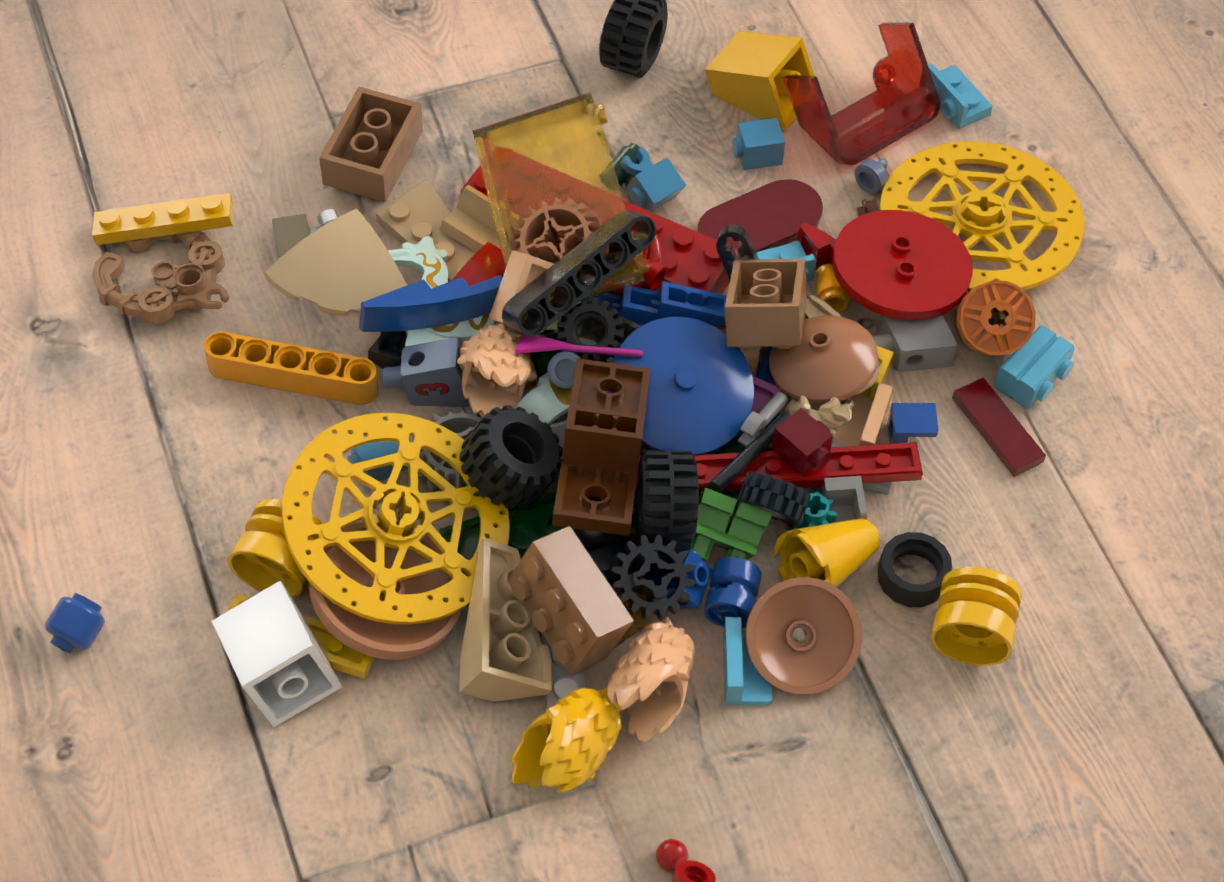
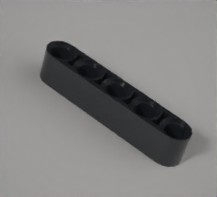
M630 211L617 213L512 297L503 307V323L508 328L527 336H537L647 248L656 236L654 221L647 216ZM635 224V231L631 235L632 226ZM609 245V251L604 257L605 248ZM582 267V273L577 279L578 269ZM555 289L554 297L549 301V295ZM528 311L526 320L524 321V323H521V318L524 312Z

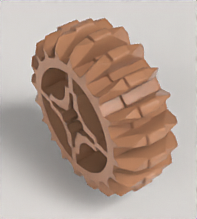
M555 197L553 205L550 206L542 200L541 209L538 211L529 207L530 217L528 219L519 217V224L522 228L513 229L515 240L510 242L511 250L529 254L548 262H557L599 229L602 223H599L596 213L592 210L589 211L587 205L583 204V202L576 205L575 201L570 197L564 204ZM557 236H558V238H559V240H560V242H561V243L559 244L560 249H561V252H560V253H559V251H558V249H557V247H556V245H558L557 240H556V237H557ZM582 267L578 269L577 279L582 273Z

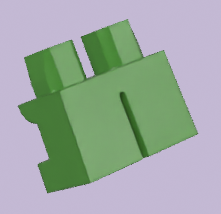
M705 488L699 496L696 534L688 549L697 552L705 562L708 561L713 545L727 549L724 558L737 557L748 560L756 555L759 542L770 522L772 513L744 502H739L736 505V499ZM732 515V517H731V519H730V522H729V525H728V527H727L726 533H725V529H726V526H727V524H728L729 518H730V516Z

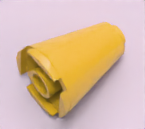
M864 518L789 530L777 539L774 548L775 556L780 554L782 566L777 568L782 581L791 578L810 577L826 581L838 587L878 551L880 533L874 524Z

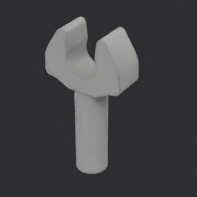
M778 392L759 413L753 411L740 428L744 433L738 439V442L747 447L762 433L766 426L788 403L787 396Z

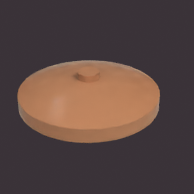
M358 522L341 530L342 532L366 531L364 522ZM427 535L420 540L421 544L440 555L443 554ZM373 540L349 542L370 561L375 563V542ZM333 545L323 548L329 559L344 574L361 585L372 587L374 577L339 547ZM384 547L385 568L391 569L398 552L397 549ZM407 549L401 569L415 567L431 561L413 550ZM438 570L398 581L395 591L403 595L428 592L447 584L452 578L443 570ZM309 582V593L313 608L326 629L336 639L351 649L375 658L404 660L432 651L450 635L461 613L460 610L445 618L422 624L399 625L376 622L357 616L337 606L323 596ZM380 593L379 598L381 601H384L385 595Z

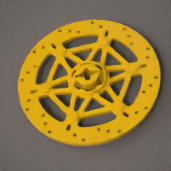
M961 141L940 144L922 150L906 159L893 171L881 195L880 210L910 211L930 217L941 224L953 226L952 231L957 236L962 234L968 238L963 243L968 249L971 260L1004 262L1009 269L1005 270L973 269L971 283L967 292L978 285L992 280L1018 284L1024 291L1043 285L1056 278L1072 263L1080 249L1084 235L1085 221L1083 210L1076 193L1069 183L1057 171L1040 159L1021 150L996 143ZM970 163L986 164L1004 168L1006 171L1003 174L961 171L956 165ZM931 173H936L940 177V180L922 201L908 200L912 189L924 177ZM1029 180L1034 183L1047 196L1055 212L1043 211L1022 185L1023 181ZM970 181L991 182L993 184L985 190H979ZM955 183H958L968 193L961 195ZM1006 186L1008 190L1004 198L995 194L1002 187ZM944 188L948 189L953 201L933 202ZM1018 194L1029 209L1009 205L1013 195ZM935 211H951L952 216L935 213ZM1012 216L1031 220L1013 221ZM1031 230L1021 244L1016 243L1011 231ZM1041 231L1056 232L1055 240L1040 257L1035 260H1029L1025 256V251ZM1003 237L1009 250L1004 248L996 239ZM983 241L994 252L969 249L978 242Z
M372 413L356 416L331 426L315 437L303 449L294 462L285 484L281 516L286 543L295 563L307 580L323 596L344 610L362 618L381 623L411 625L445 618L470 604L480 542L483 539H488L508 545L510 528L508 508H505L502 503L499 506L492 504L491 499L488 497L474 496L478 494L479 490L476 487L470 486L467 481L469 476L462 472L461 466L464 463L460 461V452L463 450L461 446L465 440L444 426L417 416L400 413ZM409 436L413 437V443L409 442ZM392 441L398 444V451L395 454L355 464L350 463L342 455L355 447L373 442ZM426 449L448 462L463 477L467 486L457 489L419 458L420 450ZM388 465L393 466L387 484H382L364 473V471ZM402 466L409 468V487L396 484ZM418 472H421L442 491L420 493L418 491ZM326 473L336 480L337 483L329 522L316 525L312 520V498L319 478L322 474ZM351 479L357 480L374 490V492L368 498L365 497ZM343 491H347L362 509L341 518L339 517ZM449 501L451 505L434 513L430 512L427 503ZM381 504L377 515L373 514V508L376 509ZM396 508L398 509V511H397V516H398V521H399L398 525H396V520H397V518L395 517V515H396V514H395V509H396ZM474 508L479 512L480 535L472 559L467 560L457 552L463 513L465 510ZM451 515L454 517L450 542H446L432 524ZM416 519H421V525L418 524V526L415 529H413L411 535H409L416 522ZM359 520L364 522L366 531L342 532L341 530ZM426 535L429 536L443 554L440 555L421 544L420 540ZM312 537H317V538H318V539H315V540H308V538H312ZM373 540L375 542V563L370 561L349 542ZM333 545L339 547L374 577L372 587L361 585L344 574L329 559L323 548ZM385 546L395 548L398 551L391 569L385 568ZM407 549H411L431 561L415 567L401 569ZM438 570H443L452 578L447 584L428 592L403 595L395 591L398 581ZM380 593H384V601L380 600Z

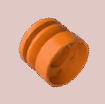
M992 280L974 287L962 298L955 312V328L959 339L969 350L982 356H1003L1019 350L1030 339L1035 328L1036 311L1031 298L1021 287L1008 281ZM993 309L996 313L1001 311L1004 313L1005 317L1001 320L1003 325L1001 328L998 324H989L988 319L992 317L990 310Z

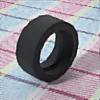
M906 532L895 536L885 545L877 569L878 582L883 592L894 602L907 607H924L935 603L939 599L944 575L952 570V559L947 548L935 537L922 532ZM904 555H917L933 564L937 575L933 582L924 585L911 584L903 581L895 574L893 562L896 558Z

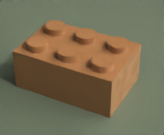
M358 87L319 158L323 185L386 202L423 131L421 103Z
M805 259L734 260L725 303L727 347H738L743 350L753 349L757 346L789 349L793 346L801 345L807 300Z
M570 526L533 541L508 580L514 596L523 603L532 617L534 626L538 631L542 632L552 647L556 659L564 665L570 676L607 659L634 622Z

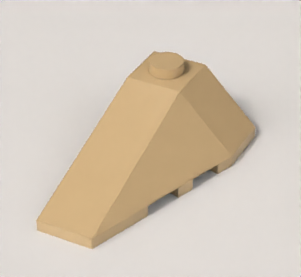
M483 539L479 546L460 656L459 693L491 702L547 695L552 691L551 654L548 645L542 644L531 615L523 603L514 596L511 585L508 582L521 561L518 549L488 539Z

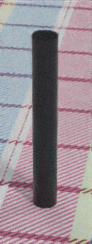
M781 413L709 482L711 489L721 493L773 443L775 428L789 416Z

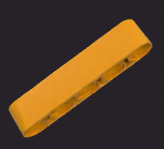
M228 332L213 333L204 342L208 369L214 377L358 405L371 403L378 396L379 389L375 364L363 357Z

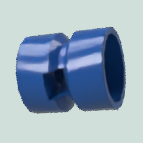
M725 557L718 559L714 563L710 580L711 588L708 590L703 614L706 619L713 624L724 627L726 617H741V628H745L749 613L756 602L755 597L758 596L762 577L760 568L742 558Z

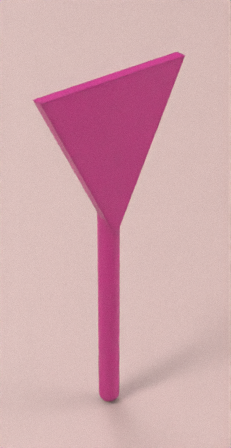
M522 333L515 350V354L563 349L564 351L630 357L643 356L642 350L573 345L540 335L527 336Z

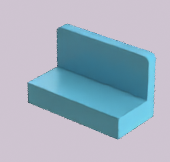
M726 617L723 632L725 705H771L772 685L757 672L749 658L745 633H742L741 617Z

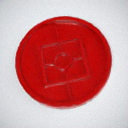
M880 210L855 218L839 233L832 255V267L835 277L843 290L854 301L877 314L900 320L930 319L951 311L966 295L973 275V265L968 249L952 230L930 217L904 210Z

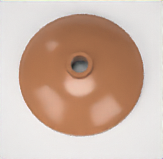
M818 316L805 319L801 345L793 346L789 349L772 347L769 356L771 376L777 387L784 394L799 401L801 395H804L809 404H825L832 397L842 401L855 395L870 382L878 365L877 346L869 331L853 320L838 316Z
M798 577L787 579L771 586L757 599L747 619L745 642L754 668L769 684L785 692L809 695L820 693L836 686L850 673L861 650L862 629L855 607L841 590L817 578ZM797 628H801L805 632V638L800 643L795 642L793 639V632Z

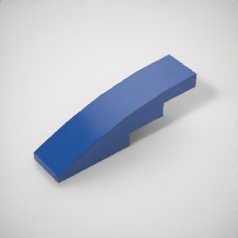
M498 275L472 286H469L461 277L432 289L424 279L361 302L359 328L362 332L407 331L439 327L489 314L502 277Z
M662 281L659 292L624 284L621 295L595 289L586 296L587 301H592V297H597L602 303L604 300L609 302L611 307L616 308L619 312L623 327L639 328L651 321L667 317H687L706 322L712 326L726 324V295ZM587 320V321H592V322H598V323H600L599 321H596V320Z

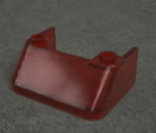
M886 22L878 25L888 56L879 60L873 69V81L877 90L832 116L817 76L787 75L782 78L800 127L837 163L855 165L932 121L938 115L940 99L914 22Z

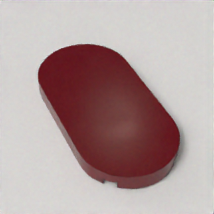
M791 179L777 180L709 209L700 218L697 230L699 233L717 240L722 228L727 225H739L748 232L755 251L759 252L796 241L799 225L807 223L817 228L822 217L823 203L817 191L808 184ZM728 237L726 244H732L734 248L738 249L739 241H734L732 237Z

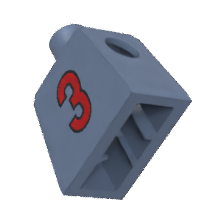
M458 337L410 345L403 348L401 366L384 367L383 369L385 388H404L410 404L414 406L469 407V400L465 399L462 390V369L457 363L461 349Z

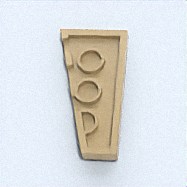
M428 178L376 212V221L401 244L409 242L416 245L423 237L430 236L437 250H446L448 252L447 259L445 260L448 269V282L453 280L461 268L475 254V252L439 230L442 220L450 214V211Z

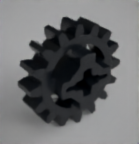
M643 535L638 539V547L629 541L624 546L627 555L618 552L614 557V560L620 567H612L609 570V575L618 578V581L613 583L611 587L614 591L621 592L622 595L619 599L623 604L625 602L630 604L628 612L631 616L637 610H641L644 621L650 619L653 612H655L658 620H663L667 617L666 608L672 614H675L681 610L677 601L686 603L691 598L684 589H690L695 585L694 580L687 578V574L694 570V565H684L682 560L688 553L682 551L677 554L674 551L676 541L672 540L667 546L662 545L661 535H657L652 543H649L647 537ZM658 555L664 557L670 564L659 559ZM635 557H638L636 561L637 571L628 575L630 563ZM649 571L652 576H664L656 584H654L653 580H640ZM672 581H676L675 590L671 597L667 599L668 592L666 587ZM634 591L646 597V601L639 598Z

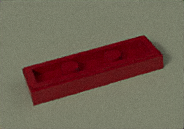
M984 377L954 391L952 399L1014 477L1044 462L1046 454Z

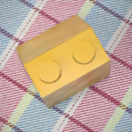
M738 31L704 69L715 97L761 120L777 118L781 130H787L819 92L802 37Z

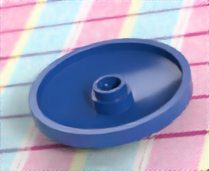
M667 317L644 324L624 340L619 348L642 350L643 356L615 355L612 363L651 368L641 444L646 450L692 451L693 455H708L724 448L738 435L740 428L750 415L752 409L754 383L751 369L744 354L738 347H727V337L724 332L697 319Z

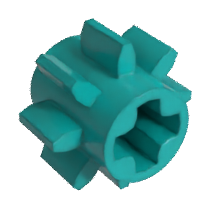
M819 491L811 493L803 520L800 525H794L793 529L835 523L838 513L831 511L834 500H827L826 497L819 494Z

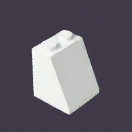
M281 581L212 620L241 686L273 727L278 726L342 688L337 675L304 616Z

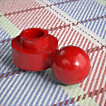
M667 839L658 846L656 850L657 863L665 871L674 872L672 882L716 881L714 872L708 866L697 861L688 860V850L681 841Z

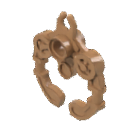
M203 231L123 242L132 253L148 250L155 242L163 240L172 243L182 240L185 242L186 249L189 250V264L179 265L169 261H162L154 265L152 275L157 287L147 289L140 296L133 292H129L125 296L121 294L120 286L113 283L123 272L124 262L120 255L106 252L95 262L93 277L100 294V302L105 306L111 304L117 307L118 312L123 315L144 318L148 323H165L173 318L177 312L176 310L184 308L192 311L203 308L220 309L222 307L220 301H211V295L219 294L223 302L229 300L227 290L216 283L217 274L225 266L222 248L218 243L211 241Z

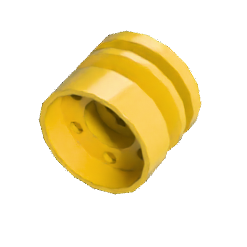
M267 498L260 500L245 525L246 532L240 535L228 557L229 567L239 579L260 592L281 581L292 598L298 597L308 580L295 563L286 543L281 516L282 499ZM312 514V520L314 524H323L316 516ZM317 537L308 538V540L318 539Z
M965 566L953 569L944 575L938 600L939 609H937L930 638L934 648L950 659L976 666L1000 664L1010 658L1016 633L1015 623L1019 616V607L1023 595L1020 586L1011 577L997 570L984 567Z

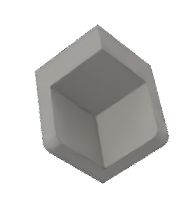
M861 476L824 478L821 495L826 497L827 500H834L831 511L838 513L836 522L859 518L867 520L868 511Z

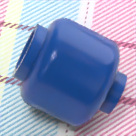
M74 593L72 597L60 598L45 623L46 630L53 635L50 643L69 654L72 653L74 648L79 650L89 649L105 623L104 617L100 613L102 607L78 593Z

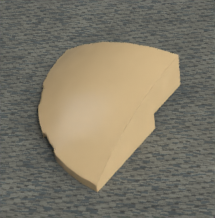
M357 208L337 217L308 235L265 271V278L292 300L297 301L299 297L317 303L319 310L322 312L347 316L350 310H361V302L407 286L385 245Z

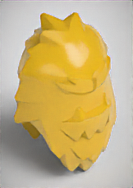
M580 688L570 691L569 696L558 699L557 704L547 709L544 714L538 717L524 731L522 735L523 740L511 758V762L515 763L511 779L513 784L518 785L527 782V788L529 789L540 785L546 787L558 786L557 792L561 793L582 785L588 779L592 780L600 765L605 763L607 752L613 749L619 730L622 728L621 716L619 714L622 709L619 707L617 700L613 704L609 701L608 689L604 688L597 691L592 688Z

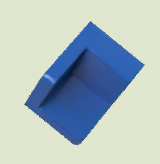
M892 403L887 422L889 444L907 443L909 437H937L939 429L936 403Z

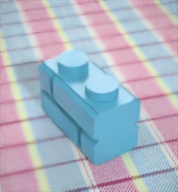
M1039 326L1031 334L1030 339L999 368L994 384L995 388L1006 396L1013 397L1015 402L1026 409L1030 408L1037 400L1044 402L1054 388L1053 382L1057 378L1064 380L1074 366V362L1071 361L1075 350L1074 345L1061 336L1057 337L1056 333L1045 326Z

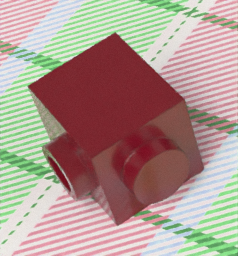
M800 408L775 428L772 450L804 477L812 469H820L828 462L832 454L830 449L833 434L830 433V430L823 422L816 421Z

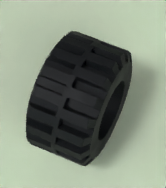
M614 0L601 33L599 44L601 65L636 78H642L655 62L665 36L668 21L666 0Z
M504 405L501 409L499 407L492 409L484 416L461 446L463 450L460 452V461L464 463L461 469L463 474L469 476L467 481L470 486L476 487L481 497L490 498L492 504L499 506L502 503L508 509H513L515 506L519 509L525 508L529 503L532 505L558 477L561 469L563 448L557 444L560 441L559 438L549 430L551 427L546 421L543 423L538 419V415L533 412L531 414L527 413L525 408L517 407L514 410L511 405Z
M644 450L639 460L637 475V528L639 538L645 535L649 543H652L657 535H661L662 545L667 546L672 540L676 541V546H690L696 534L699 505L698 470L692 451Z

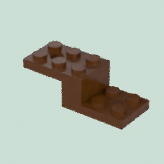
M577 358L552 525L570 526L571 529L629 536L651 368ZM595 497L601 499V501H592L588 498Z

